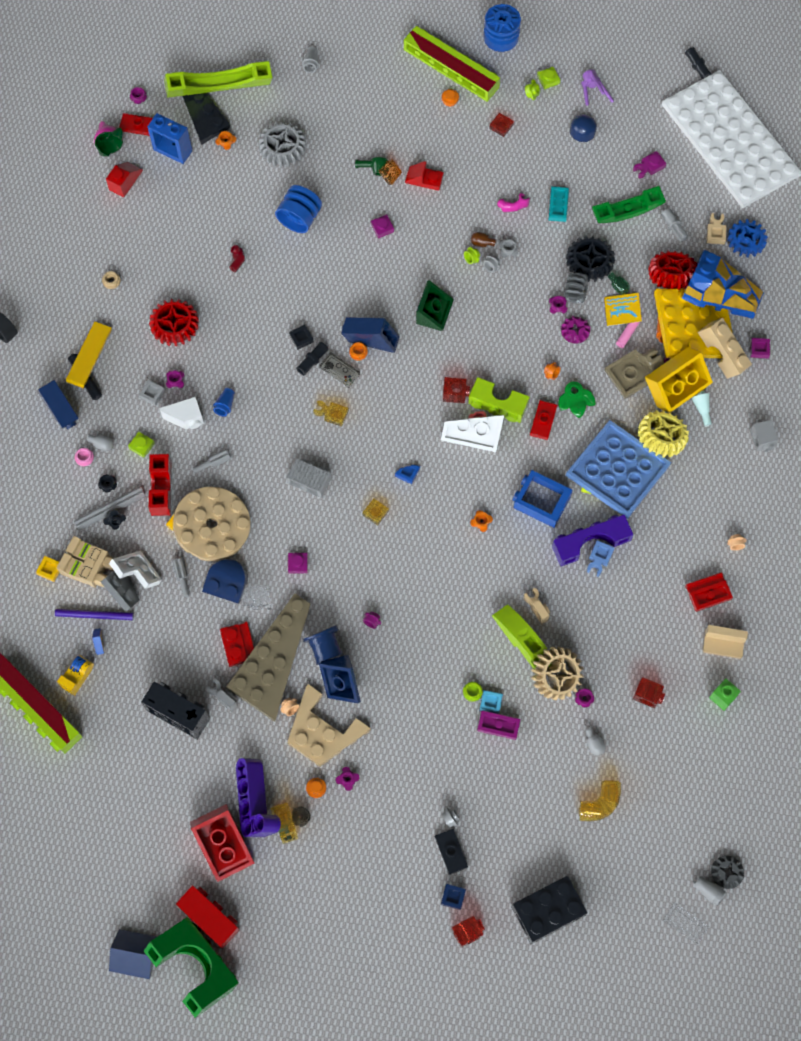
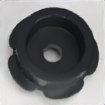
M108 474L103 475L98 482L99 489H102L105 493L115 490L117 487L116 478Z

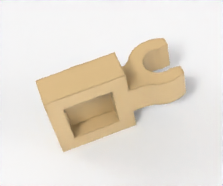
M533 588L532 592L535 597L530 598L525 593L524 600L529 603L531 610L542 625L548 621L550 611L545 603L542 604L538 600L539 592L536 588Z

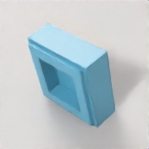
M483 690L480 711L499 714L503 694Z

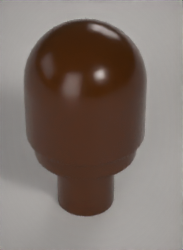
M475 232L471 236V243L474 246L483 248L487 245L495 246L496 239L488 238L489 235L486 233Z

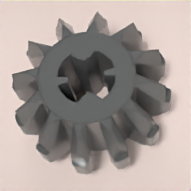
M577 272L569 274L565 288L566 301L571 303H583L585 301L588 289L587 275Z

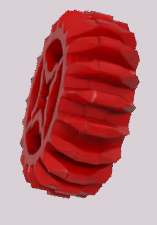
M669 250L666 253L660 252V255L655 254V257L650 261L648 268L649 279L652 280L653 284H657V287H663L664 289H686L697 267V262L694 261V258L689 257V254L684 255L682 252H670Z
M171 298L169 303L164 300V305L158 304V309H153V315H150L149 326L155 339H160V343L164 344L166 342L169 347L174 343L177 347L179 342L184 345V340L191 341V336L196 335L195 330L199 328V318L197 317V311L194 310L192 305H188L187 301L182 303L178 299L177 302H174V299Z

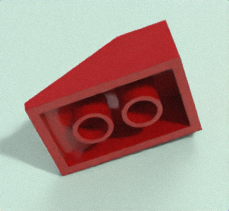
M227 804L190 822V828L217 882L255 864Z

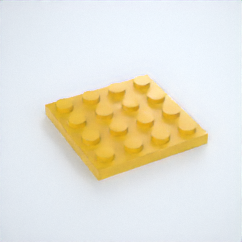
M656 289L654 296L666 358H673L687 347L700 351L703 358H723L722 353L716 347L711 346L707 348L698 332L709 323L720 318L724 319L732 332L728 309L722 308L721 311H716L715 306L705 305L704 308L696 306L682 299L685 289Z

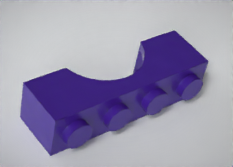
M614 515L608 518V521L602 523L598 521L591 524L589 528H578L567 536L565 534L557 536L553 540L552 549L560 567L578 561L581 547L590 540H603L611 546L617 547L630 542L634 534L625 515Z

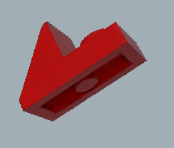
M427 161L409 167L405 183L440 191L444 172L427 169Z

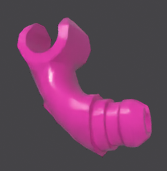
M520 193L517 202L511 203L504 199H499L497 206L503 212H514L528 207L530 198L523 199L525 194Z

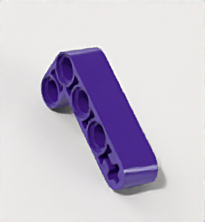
M240 758L236 764L241 833L244 837H266L275 834L280 830L281 821L279 816L267 814L263 764L260 759Z

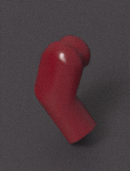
M233 245L230 251L234 261L229 268L233 272H237L245 261V255L241 247Z

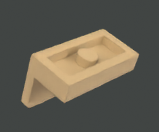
M708 625L705 630L703 652L741 659L748 631Z

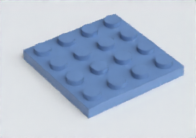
M609 420L567 471L566 476L621 515H625L628 519L672 462L663 458L660 454L656 456L653 451L649 453V448H643L644 443L639 442L640 440Z

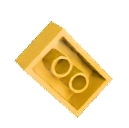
M687 347L645 376L656 406L668 413L713 383L702 353L690 347Z

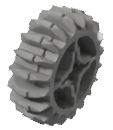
M283 121L282 125L276 122L274 127L269 125V129L264 128V133L260 135L258 144L259 152L268 164L272 162L274 167L279 164L280 168H282L284 164L289 167V163L295 165L296 160H301V156H304L306 150V139L303 136L302 130H298L297 125L292 127L291 122L285 125ZM289 138L293 139L296 142V144L292 143V141L289 140Z

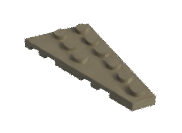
M295 593L226 686V689L274 722L311 605Z

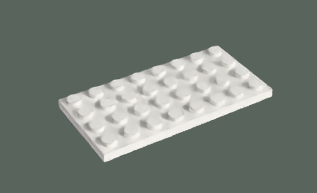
M720 70L663 100L662 106L742 208L801 175L800 169Z

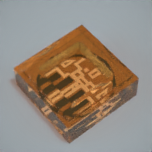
M389 159L379 173L388 185H393L402 171L393 159Z

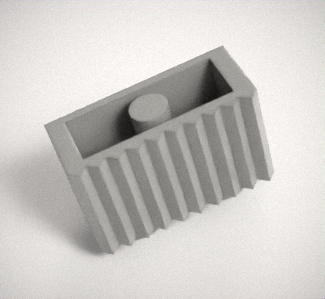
M296 459L286 479L288 484L322 498L331 481V473L322 466H319V468L313 466L306 459Z

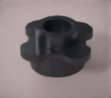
M113 509L107 512L103 523L116 530L126 520V516Z

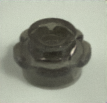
M299 806L297 809L295 808L291 814L292 822L300 827L305 826L311 818L309 810L302 806Z

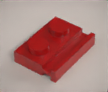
M722 572L688 583L685 586L696 612L733 599Z
M247 622L220 629L229 667L243 664L254 649Z

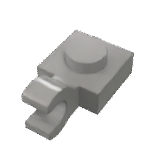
M213 679L217 687L212 690L207 686V692L215 696L220 703L233 712L237 708L236 698L229 691L226 693L222 691L220 682L217 679Z

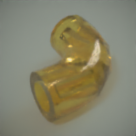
M613 780L602 781L601 793L597 800L580 801L579 821H598L611 815L619 805L621 782Z

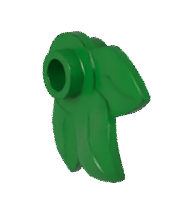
M575 381L566 385L565 393L560 396L558 401L560 411L569 408L578 418L583 416L586 406H595L596 404L595 397L591 391L583 389L582 385ZM572 387L577 389L576 394L572 393Z

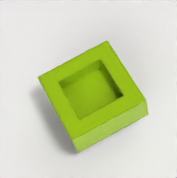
M554 67L537 72V77L544 90L560 84V78Z
M138 432L128 445V448L145 458L155 442L141 432Z

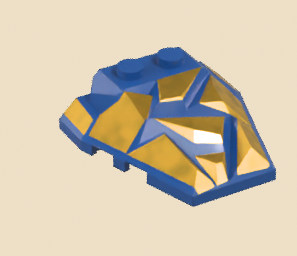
M703 250L682 299L703 308L705 305L715 306L716 311H721L722 308L729 309L731 314L753 319L764 292L721 257Z

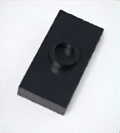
M454 829L434 836L449 875L468 868Z

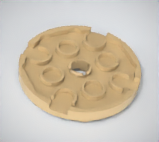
M203 487L188 493L179 502L174 513L173 531L177 542L187 553L204 561H220L235 555L242 548L250 532V516L245 504L234 493L219 487ZM209 519L214 520L217 526L210 528L206 522Z

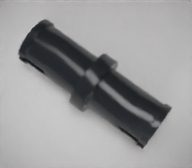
M695 48L687 49L685 55L701 79L712 75L705 65V60L700 58Z
M319 342L311 353L308 352L306 354V358L296 367V370L305 376L314 365L319 363V359L329 350L323 342Z

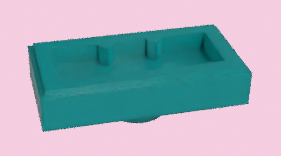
M551 186L548 221L566 222L569 188Z

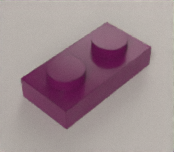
M481 711L477 731L516 740L521 719Z

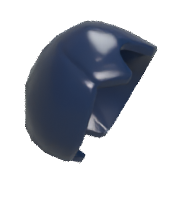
M577 115L571 122L570 135L579 142H588L595 136L597 123L589 115Z

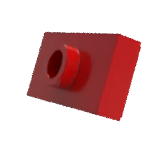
M123 113L119 128L121 127L123 132L150 136L147 126L153 118Z
M539 401L530 436L548 440L558 405Z

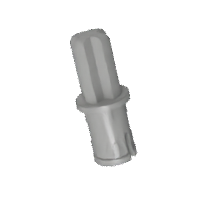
M670 208L663 211L661 216L668 224L669 231L672 230L680 242L685 241L688 235L681 226V221L675 217Z

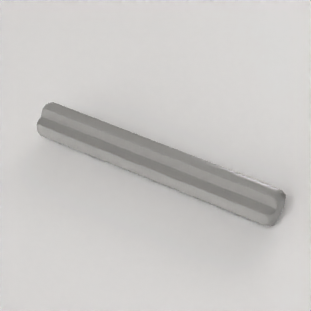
M138 487L76 519L74 523L78 530H82L105 518L108 511L113 509L119 511L144 498L145 493L141 487Z

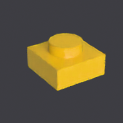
M44 556L36 574L55 582L59 574L57 570L59 561Z

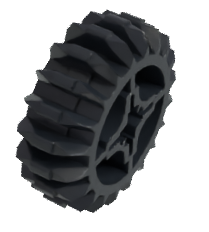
M585 235L584 239L579 237L577 242L573 241L566 254V265L569 267V271L587 275L588 282H590V279H593L594 282L598 278L603 280L604 276H608L610 271L613 270V264L615 263V253L612 251V246L607 245V240L602 242L601 237L594 239V235L591 238Z

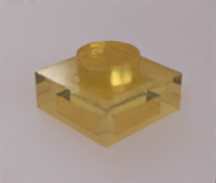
M373 498L362 512V515L378 526L389 512V508Z

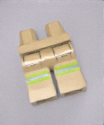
M73 536L66 549L67 554L64 553L57 566V570L61 575L94 588L97 585L104 587L101 581L107 575L103 573L105 569L114 571L109 564L114 558L109 555L108 551L92 546Z

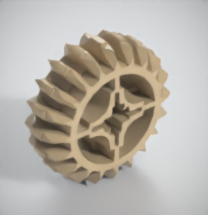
M561 646L557 648L550 647V651L547 649L543 650L544 656L541 654L537 655L539 661L533 662L536 665V669H531L535 673L531 679L536 681L533 686L539 688L538 693L544 694V697L548 699L551 697L552 700H557L558 698L565 700V696L572 697L571 691L577 692L575 686L582 685L579 682V678L584 677L580 674V671L584 668L578 666L582 661L576 658V653H571L570 649H564ZM564 660L568 664L569 671L566 670V663H564ZM562 672L563 674H559V673H558V674L555 675V674H552V673ZM546 675H548L549 677V683L551 684V687L547 683Z

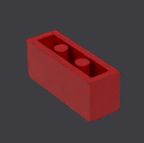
M192 885L178 900L176 905L223 949L239 931V928L236 926L238 922L230 914L226 917L221 912L223 907L215 900L211 903L206 898L209 894L200 886L196 889Z

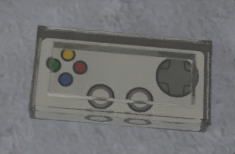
M332 352L319 365L323 371L348 388L360 375V371Z

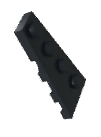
M206 93L182 96L201 145L231 128L230 123Z

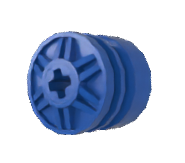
M498 4L489 8L484 21L483 38L485 44L490 49L498 52L513 49L519 40L520 13L516 8L507 4Z
M299 185L290 186L284 200L277 208L275 216L286 228L297 233H307L314 221L313 218H316L322 208V201L311 190Z

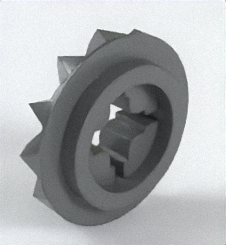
M724 855L714 861L711 875L717 885L724 887V889H733L741 884L744 879L745 869L741 861L734 858V856ZM731 864V871L736 875H729L725 880L726 873L721 869H726Z

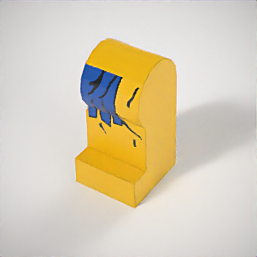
M81 655L77 656L71 667L57 680V683L61 688L75 696L92 671L94 663Z

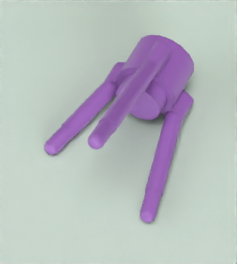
M591 69L584 72L582 76L584 81L581 84L583 86L586 106L589 105L587 87H598L599 91L603 95L605 94L610 102L613 103V98L602 84L595 70Z

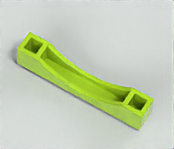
M269 61L211 73L165 74L164 84L167 98L270 85L272 73Z

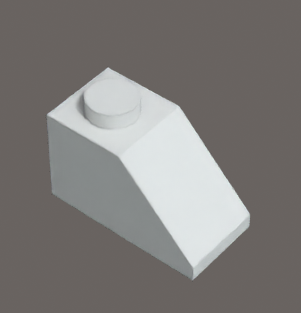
M196 397L159 408L164 420L184 429H195L204 424Z

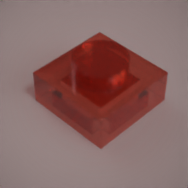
M499 112L491 122L489 129L505 137L514 125V121Z

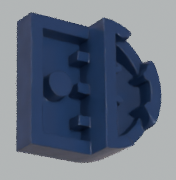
M232 559L221 560L209 569L202 592L239 604L245 585L248 583V574H246L240 562Z

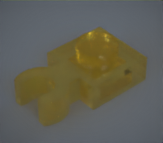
M318 400L317 406L322 407V409H314V415H324V421L342 427L349 408L333 402L330 403V406H326L323 401Z

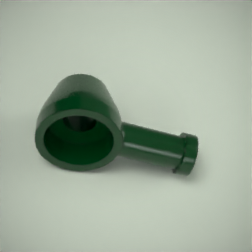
M375 157L371 160H355V168H372L373 174L376 176H383L382 170L384 168L387 169V164H389V160L382 157Z

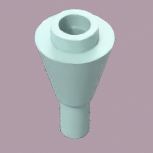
M700 391L691 399L700 415H702L704 426H709L712 424L709 416V393Z

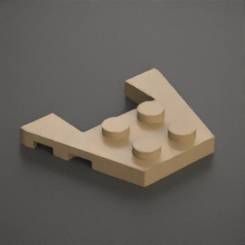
M308 684L287 743L321 767L343 749L369 733L371 728L357 718L344 734L333 728L311 712L323 695Z

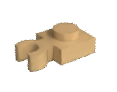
M714 213L711 214V224L707 226V243L725 245L726 225H722L724 214H721L719 220L714 218Z

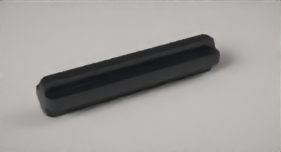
M73 353L68 357L71 366H73L78 354ZM89 376L85 389L92 400H99L102 394L92 377Z

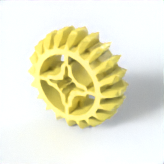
M657 410L653 413L649 412L647 416L643 417L638 426L637 436L640 437L639 442L644 443L643 448H649V453L655 452L656 456L661 454L663 458L666 455L671 458L673 455H678L680 451L684 450L688 442L689 431H687V425L683 424V419H677V415H671V411L668 414L664 410L660 413Z

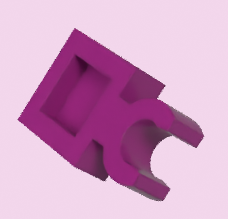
M655 151L642 158L641 163L633 167V172L641 170L642 172L638 175V178L641 179L645 177L647 172L653 175L666 168L667 163Z

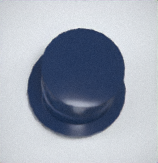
M337 625L303 639V642L309 643L312 648L316 665H319L322 661L344 656L335 635L339 630Z

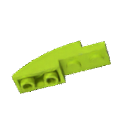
M507 604L494 613L492 617L514 647L517 646L531 667L536 669V665L533 662L539 661L537 655L541 654L544 656L543 650L548 648L528 623Z

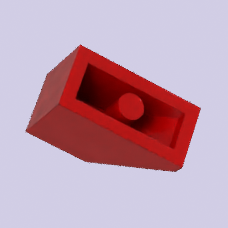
M128 161L115 165L106 178L109 190L125 197L143 172V169Z

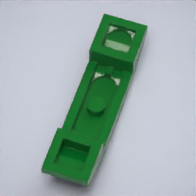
M660 186L644 190L642 195L613 204H610L608 201L592 206V211L597 223H613L649 212L664 204L666 200Z

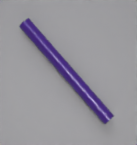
M55 609V617L131 621L134 619V613Z

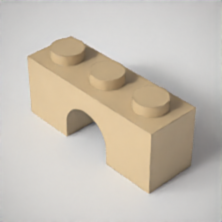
M723 318L709 323L698 332L707 348L713 346L722 353L723 359L717 364L727 379L741 374L752 365Z

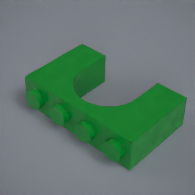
M188 917L150 941L144 949L145 954L156 968L178 954L190 955L201 963L205 973L204 982L190 991L182 1001L194 1018L231 993L239 984L235 974L227 968L223 959L216 954L209 941L202 936L196 924L191 922Z

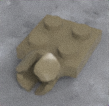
M651 348L645 353H639L635 349L605 367L604 371L624 399L648 386L645 376L664 364L661 354L659 356L656 355L658 351L655 348Z

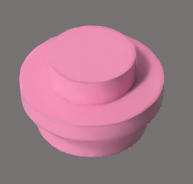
M81 448L75 453V461L80 466H88L94 460L93 452L88 448Z

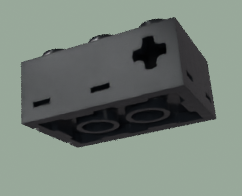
M154 681L141 701L146 711L198 740L210 720L205 706L197 701L194 703L188 701V697L181 692H177V694L170 690L171 687L163 682L158 684Z
M568 875L513 903L511 906L514 914L517 913L515 916L525 935L528 936L527 939L530 945L588 914Z

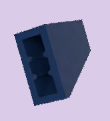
M346 317L342 326L341 334L349 343L360 342L366 347L391 353L396 351L399 335L385 318Z
M55 380L38 389L39 396L61 429L66 427L68 430L77 425L75 421L79 418Z

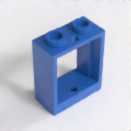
M156 113L147 126L153 150L184 164L192 153L188 128Z
M531 470L529 476L525 475L521 482V485H523L521 491L517 490L512 499L515 501L514 509L555 528L571 498L573 490ZM532 481L561 495L552 514L523 501Z

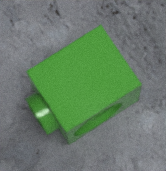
M725 678L709 699L725 711L741 691Z

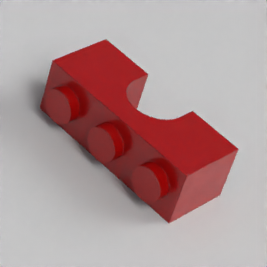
M149 454L151 490H149L148 508L151 516H171L172 462L169 454Z

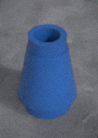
M230 388L224 389L213 404V411L217 415L225 417L231 412L235 392Z

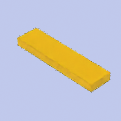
M94 321L66 378V382L81 388L85 387L112 331V327Z

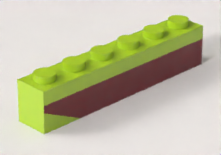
M415 26L405 37L404 51L486 102L499 89L500 77L496 73L490 72L483 65L471 60L467 55L461 54L454 47L448 46L439 38L430 35L425 29Z
M0 653V694L4 698L8 695L12 699L9 703L17 711L21 709L25 713L23 718L30 725L34 722L38 726L36 731L43 738L48 736L52 740L49 744L57 752L61 750L66 754L82 736Z

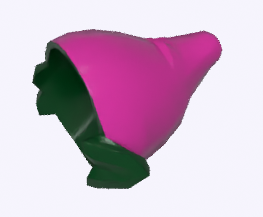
M104 121L100 122L99 129L94 137V144L99 151V155L109 157L110 154L121 149L123 144V131L121 127L116 129Z

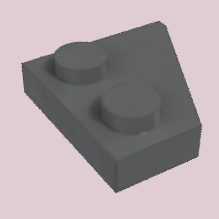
M113 571L101 581L125 612L139 601L129 576L119 578L115 571Z

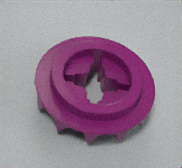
M572 316L569 319L566 318L563 322L561 334L570 343H582L590 335V326L587 320L582 319L581 316ZM574 324L575 326H577V328H580L578 331V335L575 332V330H571L573 329Z

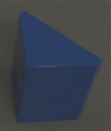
M349 655L319 663L327 698L358 704L361 702Z
M119 929L110 948L109 971L150 980L154 964L145 954L144 949L156 936Z

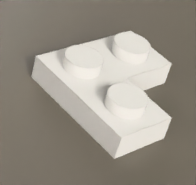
M141 551L114 558L109 563L119 578L134 574L144 589L159 585L162 581Z

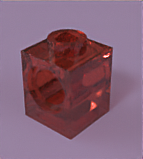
M444 377L443 402L465 403V397H469L470 386L466 385L467 379ZM455 388H457V389H460L461 391H460V392H454V391H452V390L455 389Z
M642 677L632 700L655 709L657 704H662L665 693L662 692L664 686Z
M474 916L451 928L460 948L483 937L482 931L485 930L481 920H476Z

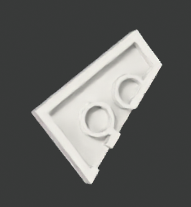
M504 415L445 421L441 440L496 452Z

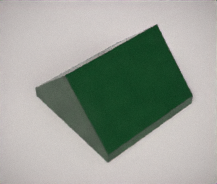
M430 280L426 283L416 311V324L443 331L454 299Z

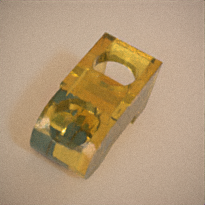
M288 802L270 808L272 815H277L280 818L281 826L278 832L282 843L286 844L297 840L298 836Z

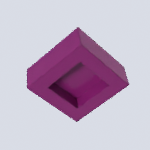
M387 214L371 220V226L378 239L394 232V227Z
M751 338L750 358L769 359L770 339Z
M288 553V574L308 573V554Z

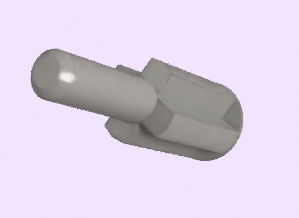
M225 449L208 457V461L194 467L193 471L197 473L211 465L212 467L218 466L230 460V455Z
M175 559L172 563L177 581H180L183 596L187 598L189 597V592L186 584L187 574L184 559Z

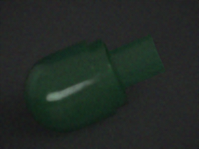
M613 272L608 275V278L612 281V288L617 293L624 295L629 292L630 285L623 277H617Z

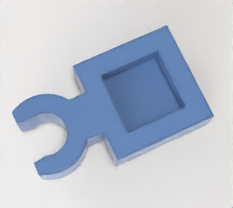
M597 540L589 557L594 562L588 565L587 572L589 573L591 568H596L598 570L596 576L599 577L602 572L601 565L607 567L615 548Z

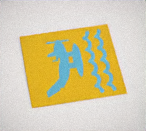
M639 293L604 297L607 326L642 322Z

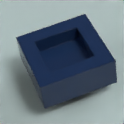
M446 884L441 905L461 911L466 889Z

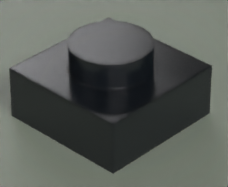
M306 325L289 332V336L297 350L314 342Z

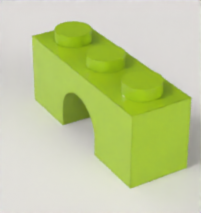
M477 377L469 395L468 404H471L476 409L487 410L495 416L504 415L510 422L521 423L529 404L530 396L512 390L507 399L498 400L493 396L495 383Z

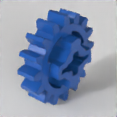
M746 219L745 223L739 220L738 225L734 223L732 229L729 230L727 241L730 242L729 248L734 247L733 253L740 252V257L743 254H746L747 258H749L750 254L755 257L757 252L761 253L767 244L768 236L765 235L766 229L761 230L762 225H755V220L752 223H749L748 219Z

